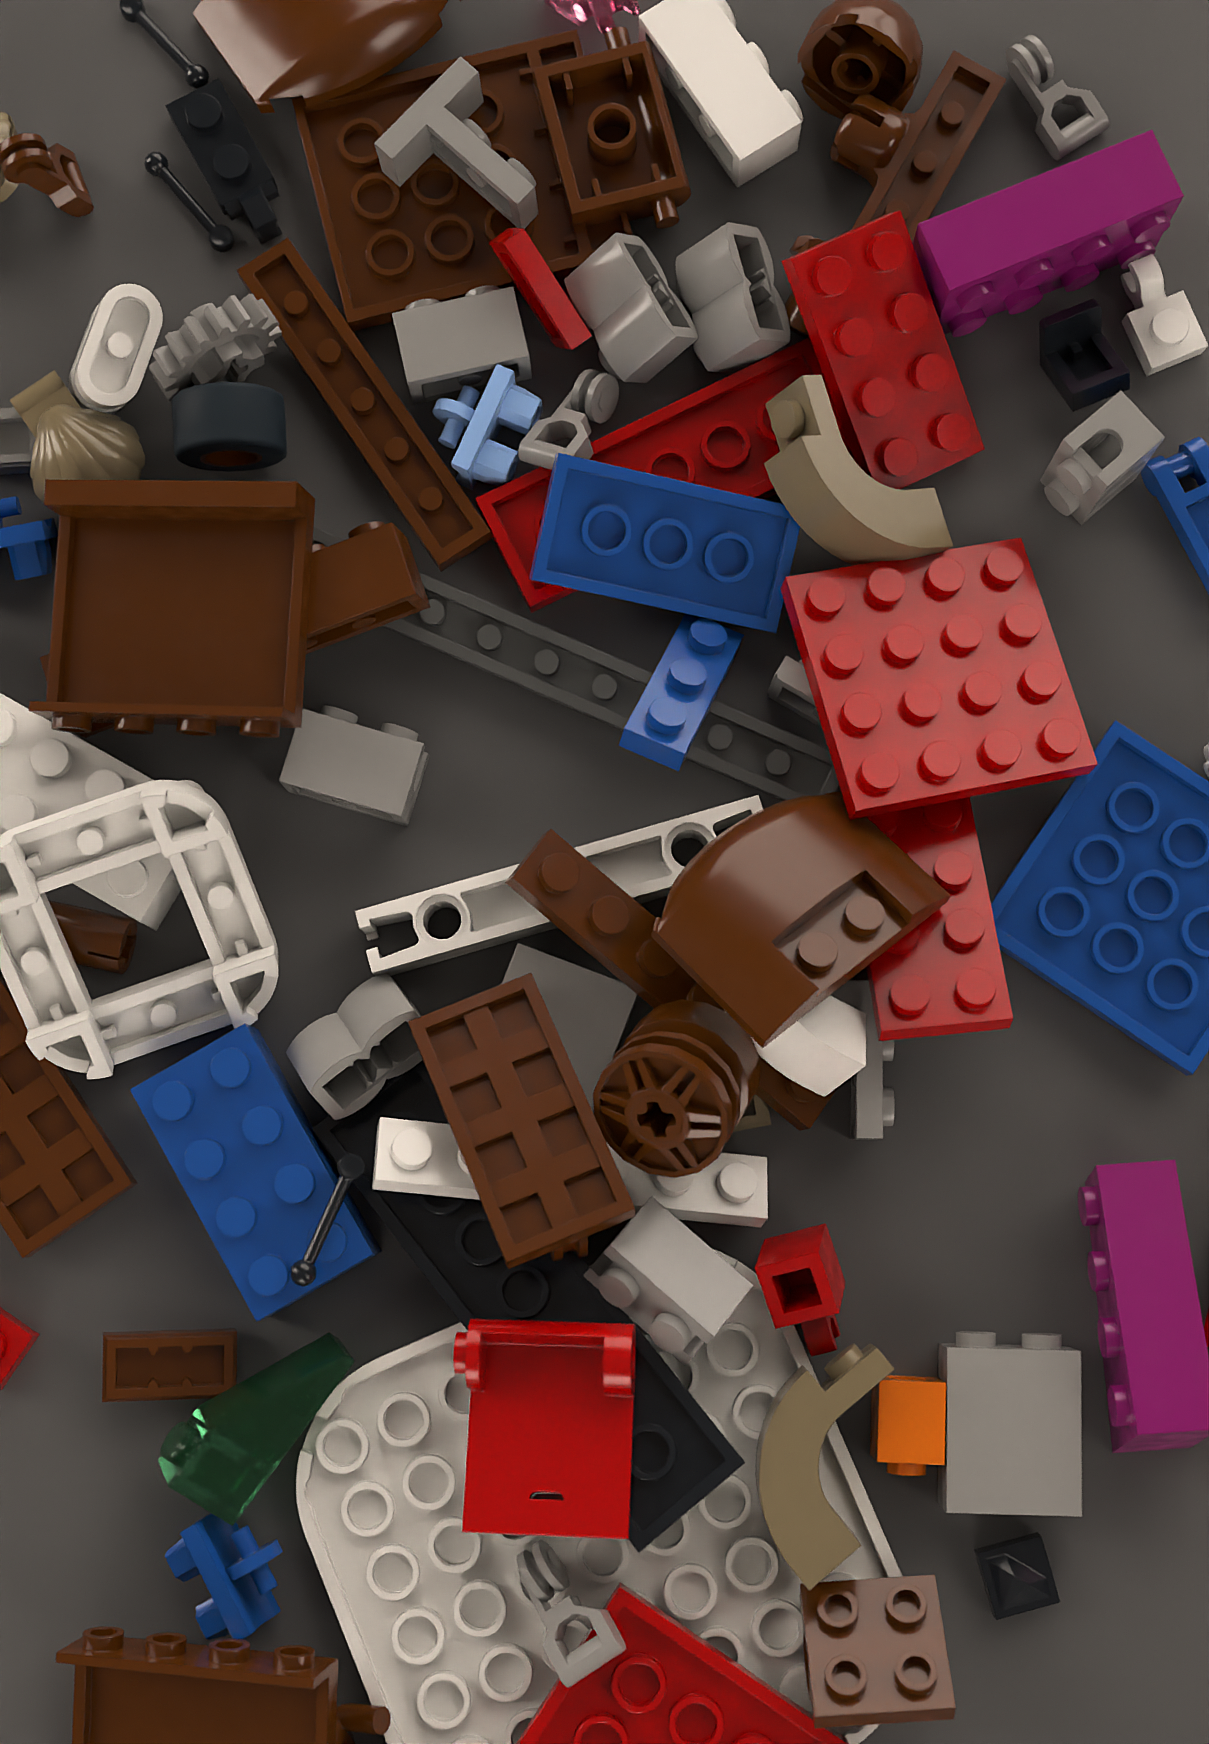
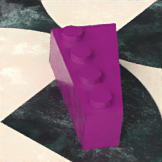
M1161 1160L1096 1165L1086 1179L1085 1186H1081L1078 1189V1208L1082 1225L1090 1227L1092 1251L1088 1253V1275L1091 1288L1096 1292L1099 1316L1097 1332L1104 1365L1112 1453L1191 1448L1209 1437V1357L1176 1161Z

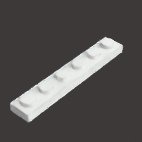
M380 1117L377 1126L372 1189L480 1200L449 1124ZM607 1144L633 1202L635 1214L652 1196L679 1220L761 1228L768 1219L767 1157L720 1153L715 1161L699 1173L673 1178L648 1174L625 1162Z

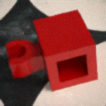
M826 1223L764 1239L755 1265V1271L775 1329L800 1323L811 1357L837 1351L835 1338L840 1337V1330L835 1314L840 1312L846 1282Z

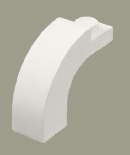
M830 995L764 1048L753 1038L752 1041L758 1054L777 1071L801 1086L825 1097L866 1066V1013Z

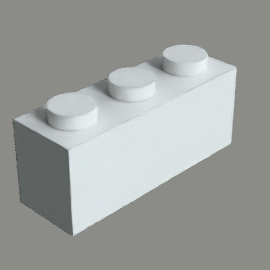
M663 0L639 15V42L646 40L650 43L660 78L738 188L798 150L801 124L803 122L802 111L794 96L786 89L780 91L769 76L768 63L760 48L754 42L747 44L735 28V17L726 0Z

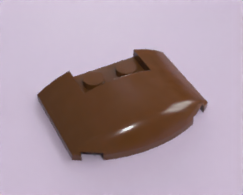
M201 0L193 15L253 103L263 114L275 113L270 99L291 98L303 95L305 104L308 107L342 96L384 75L418 51L440 30L443 24L439 14L444 9L448 0Z
M840 792L801 796L774 804L740 820L704 846L685 866L669 889L662 918H656L651 937L764 1048L946 904L950 894L867 817L850 820Z

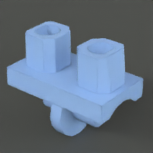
M496 364L476 410L473 408L480 393L475 388L464 385L457 401L448 398H438L432 411L433 415L445 424L438 440L442 445L455 449L461 434L464 433L451 466L458 472L455 479L457 483L471 490L474 489L477 480L495 486H502L512 480L519 462L518 451L495 442L502 425L526 435L536 421L540 419L543 411L542 399L517 386L514 371L499 364Z

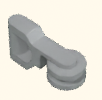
M1028 35L1020 41V44L1016 43L1006 50V63L1009 73L1037 115L1038 121L1035 132L1052 158L1057 161L1109 128L1108 117L1091 90L1070 88L1061 80L1044 92H1040L1038 89L1040 82L1045 83L1053 78L1054 75L1052 58L1040 39L1034 35ZM1059 104L1072 105L1081 117L1060 130L1051 117L1052 110Z
M593 369L584 370L578 376L573 389L553 415L536 421L523 438L518 448L519 459L550 470L553 468L556 453L589 460L594 452L588 437L591 433L588 419L601 424L606 422L613 414L619 396V386L615 376L600 373ZM564 438L573 439L567 448L552 444L553 441Z
M539 1540L533 1544L532 1553L524 1550L517 1555L516 1561L520 1579L547 1629L543 1648L559 1679L566 1687H571L626 1650L625 1642L608 1610L582 1606L577 1596H568L551 1607L548 1600L554 1597V1589L562 1592L568 1588L569 1578L559 1557L545 1541ZM580 1615L589 1618L597 1635L570 1653L563 1641L567 1625Z

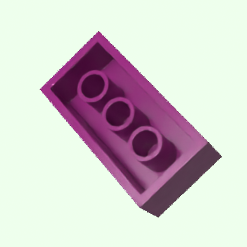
M1153 130L918 223L912 244L944 334L951 332L953 337L967 335L980 328L986 322L987 317L1004 310H1008V313L1011 315L1024 312L1039 303L1044 294L1064 287L1066 292L1078 290L1093 282L1099 276V272L1118 264L1121 269H1129V263L1150 254L1154 255L1156 252L1155 247L1164 231L1170 227V220L1184 195Z

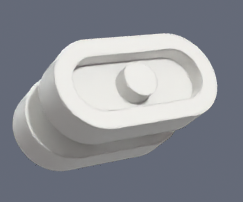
M136 284L118 285L109 290L94 309L69 375V391L81 408L113 414L119 411L137 393L163 322L161 306L156 297L146 288Z

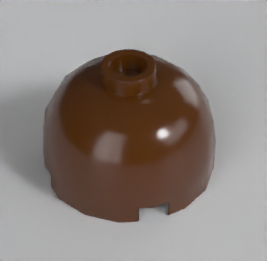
M836 0L819 13L799 49L797 65L801 62V67L805 73L801 83L808 96L822 110L841 120L845 115L854 110L850 106L861 94H870L902 112L912 97L920 79L923 44L914 19L898 3L892 0Z

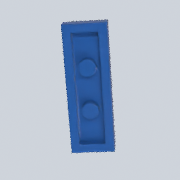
M685 614L623 730L619 746L679 771L738 653L744 635L724 627L713 620Z

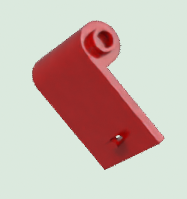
M471 1318L467 1332L456 1333L453 1352L455 1374H465L467 1388L471 1390L462 1532L629 1540L636 1367L635 1324Z

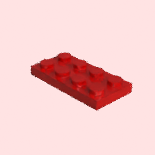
M901 210L888 213L781 261L854 459L866 474L887 487L902 489L985 449Z
M970 797L867 817L950 894L946 904L866 966L878 1041L1009 1029L1013 1021V1013Z

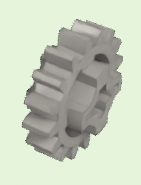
M248 294L239 302L237 297L232 295L227 298L221 307L216 308L213 303H207L191 311L190 316L183 319L184 325L179 330L168 332L164 336L168 345L153 351L152 354L156 361L149 365V370L170 402L179 391L195 385L214 382H243L254 369L261 367L265 363V354L276 350L277 345L273 340L280 337L282 331L278 327L279 322L262 298L257 300L253 294Z

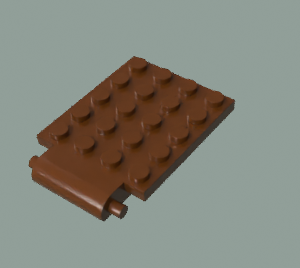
M615 27L605 33L604 38L608 50L584 55L577 29L462 57L479 72L484 101L469 119L474 121L488 136L491 142L490 148L505 161L511 157L518 160L527 168L536 181L535 191L538 215L524 229L557 281L569 276L613 234L633 235L630 221L653 216L655 225L659 229L676 225L680 220L677 207L684 204L691 196L690 185L652 47L646 40L631 44L628 30L625 27ZM458 58L378 77L349 93L308 107L303 96L292 99L347 323L352 331L394 322L392 313L403 311L410 303L422 299H436L444 302L462 298L468 291L487 285L497 286L500 289L513 286L514 292L519 291L488 243L507 228L517 227L434 153L399 187L382 172L374 145Z

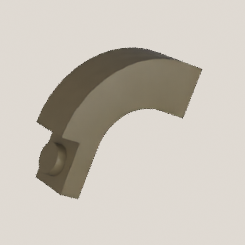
M802 375L765 404L780 450L779 453L764 463L769 479L787 511L817 544L832 555L852 565L877 561L907 560L944 552L953 547L935 487L908 490L887 487L871 478L855 462L841 437L822 375Z
M853 1343L836 1355L824 1367V1370L830 1377L821 1385L818 1384L803 1365L799 1367L775 1396L759 1434L755 1477L761 1510L779 1552L808 1590L812 1589L862 1546L855 1534L830 1505L824 1495L819 1477V1456L822 1443L833 1423L894 1370V1367L880 1350L871 1343L862 1350Z

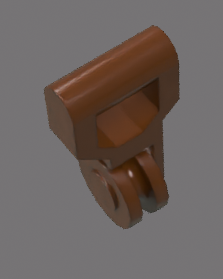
M34 133L17 134L0 143V164L4 178L9 182L25 183L48 195L58 209L74 217L86 216L94 210L77 159L71 150L58 143L47 149L45 140L40 135Z

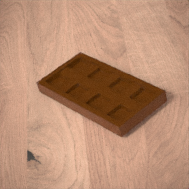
M0 972V1224L21 1257L28 1258L138 1183L65 1070L45 1057L39 1061L29 1049L25 1041L28 1030L8 985Z
M532 973L408 1021L415 1043L508 1269L636 1216L633 1202Z

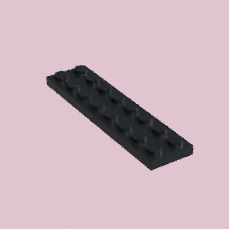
M423 1060L407 1072L386 1079L378 1094L357 1112L338 1120H334L328 1115L312 1128L337 1162H339L342 1156L350 1153L357 1154L362 1158L365 1165L364 1173L360 1178L352 1182L466 1330L471 1318L634 1324L626 1313L619 1307L610 1304L601 1295L599 1289L583 1276L590 1267L582 1258H578L575 1252H566L562 1260L553 1261L549 1252L508 1269L480 1200L372 1189L376 1135L380 1117L449 1124ZM635 1325L636 1367L629 1541L639 1553L741 1468L745 1461Z

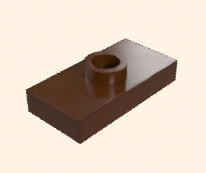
M236 1328L103 1332L102 1402L237 1397Z

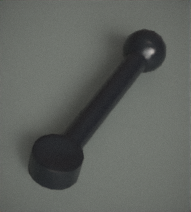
M142 0L120 1L119 6L124 18L129 22H138L186 73L185 77L189 86L198 89L208 83L209 73L207 69L200 64H193L147 16Z
M160 152L149 153L145 158L147 172L153 176H160L209 233V241L213 249L218 252L229 251L234 245V236L230 228L215 223L168 169V159Z
M346 1154L339 1160L337 1167L340 1177L302 1260L295 1262L290 1269V1278L298 1286H308L316 1279L317 1271L314 1264L352 1181L357 1180L364 1173V1161L357 1154Z

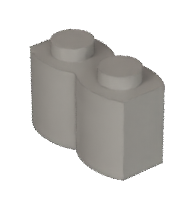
M727 222L676 257L678 293L692 313L691 319L698 334V339L693 343L694 351L707 371L734 374L760 361L790 342L788 315L784 303L773 285L774 269L768 246L757 227Z
M622 233L613 234L564 279L571 298L570 302L586 327L594 330L595 338L600 348L598 352L600 362L611 375L623 382L647 383L698 339L696 328L688 312L668 287L661 266L639 236Z
M388 973L380 974L368 979L355 988L342 1002L337 1013L324 1016L303 1029L291 1042L286 1054L309 1093L334 1120H338L357 1112L367 1105L381 1090L386 1079L399 1076L422 1061L408 1021L422 1015Z

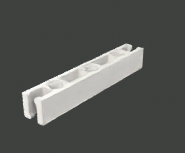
M759 795L575 847L574 849L641 904L668 896L672 884L685 868V866H681L675 861L671 853L672 847L677 841L683 838H693L706 846L717 837L714 832L730 827L763 808ZM519 864L355 911L359 928L366 934L368 941L379 938L378 926L413 920V928L419 938L416 945L385 957L379 954L378 947L366 950L371 972L375 976L384 973L392 976L558 927L505 883ZM441 908L455 909L461 915L459 930L448 939L434 938L428 932L429 918L435 911Z

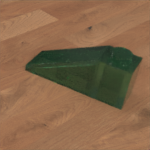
M330 1332L201 1404L187 1422L181 1421L176 1424L165 1438L160 1451L161 1457L158 1459L168 1486L233 1526L355 1362L340 1339Z

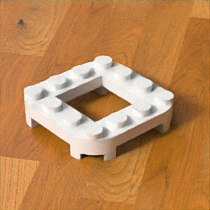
M191 780L149 781L15 827L0 835V970L28 1030L25 1041L39 1061L45 1057L64 1069L87 1073V1080L100 1079L112 1076L114 1065L230 1024H233L234 1029L243 1024L251 1025L258 1020V1013L269 1002L279 977L276 939L230 823L220 805L209 794L204 792L198 783ZM162 852L164 859L169 858L210 959L92 1000L45 892Z

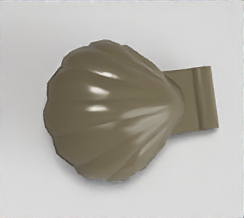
M55 370L10 399L11 404L36 438L32 451L30 477L32 478L34 493L43 503L45 479L140 480L141 469L145 465V454L135 428L122 421L116 415L81 408Z

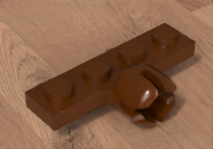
M953 50L923 105L915 113H903L870 94L859 95L850 106L854 110L842 119L830 149V156L834 162L867 179L873 187L872 194L852 229L888 213L901 210L913 243L918 223L928 220L1007 79Z

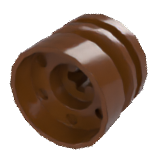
M681 999L656 1006L638 1022L625 1040L623 1047L616 1052L612 1061L604 1068L593 1092L594 1116L606 1143L625 1162L648 1174L676 1178L699 1173L719 1157L735 1126L740 1122L760 1084L759 1054L751 1036L728 1013L708 1003Z

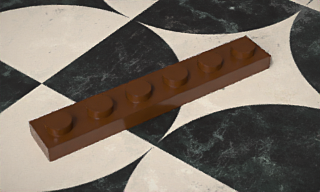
M289 238L284 239L237 269L240 280L249 293L253 294L257 300L262 298L279 322L278 327L282 331L281 340L440 572L491 540V531Z
M552 829L541 836L505 882L653 1008L682 999L705 1002L724 1011L651 937L656 918ZM759 1055L760 1084L755 1094L799 1131L810 1129L837 1088L824 1097L790 1080Z

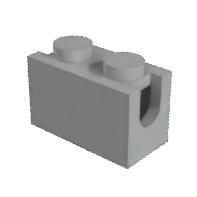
M493 285L480 286L468 291L462 298L444 302L436 299H422L410 303L403 311L392 313L413 405L437 400L438 398L459 395L464 385L473 387L476 390L485 389L496 364L513 370L515 382L532 379L529 352L513 286L503 289Z
M1119 391L1063 439L1040 479L1045 486L1044 492L1047 499L1058 512L1065 516L1071 514L1082 525L1137 478L1165 436L1122 391Z
M323 705L320 713L302 709L301 728H295L279 778V782L284 788L296 795L408 827L430 756L429 753L424 752V743L417 742L418 733L391 723H382L380 731L356 724L358 716L333 706Z
M651 1196L635 1214L636 1216L627 1223L583 1276L599 1289L601 1295L610 1304L619 1307L643 1328L658 1347L671 1353L685 1366L695 1356L704 1342L708 1344L715 1337L752 1288L753 1284Z

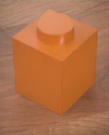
M887 1375L872 1388L870 1455L876 1462L887 1463V1473L903 1476L927 1475V1465H945L946 1382L938 1377Z

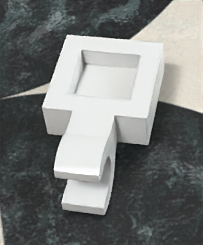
M1153 254L1129 263L1130 272L1122 274L1121 281L1126 294L1136 310L1127 313L1122 320V324L1145 375L1149 376L1202 354L1209 345L1184 291L1166 297L1162 271Z

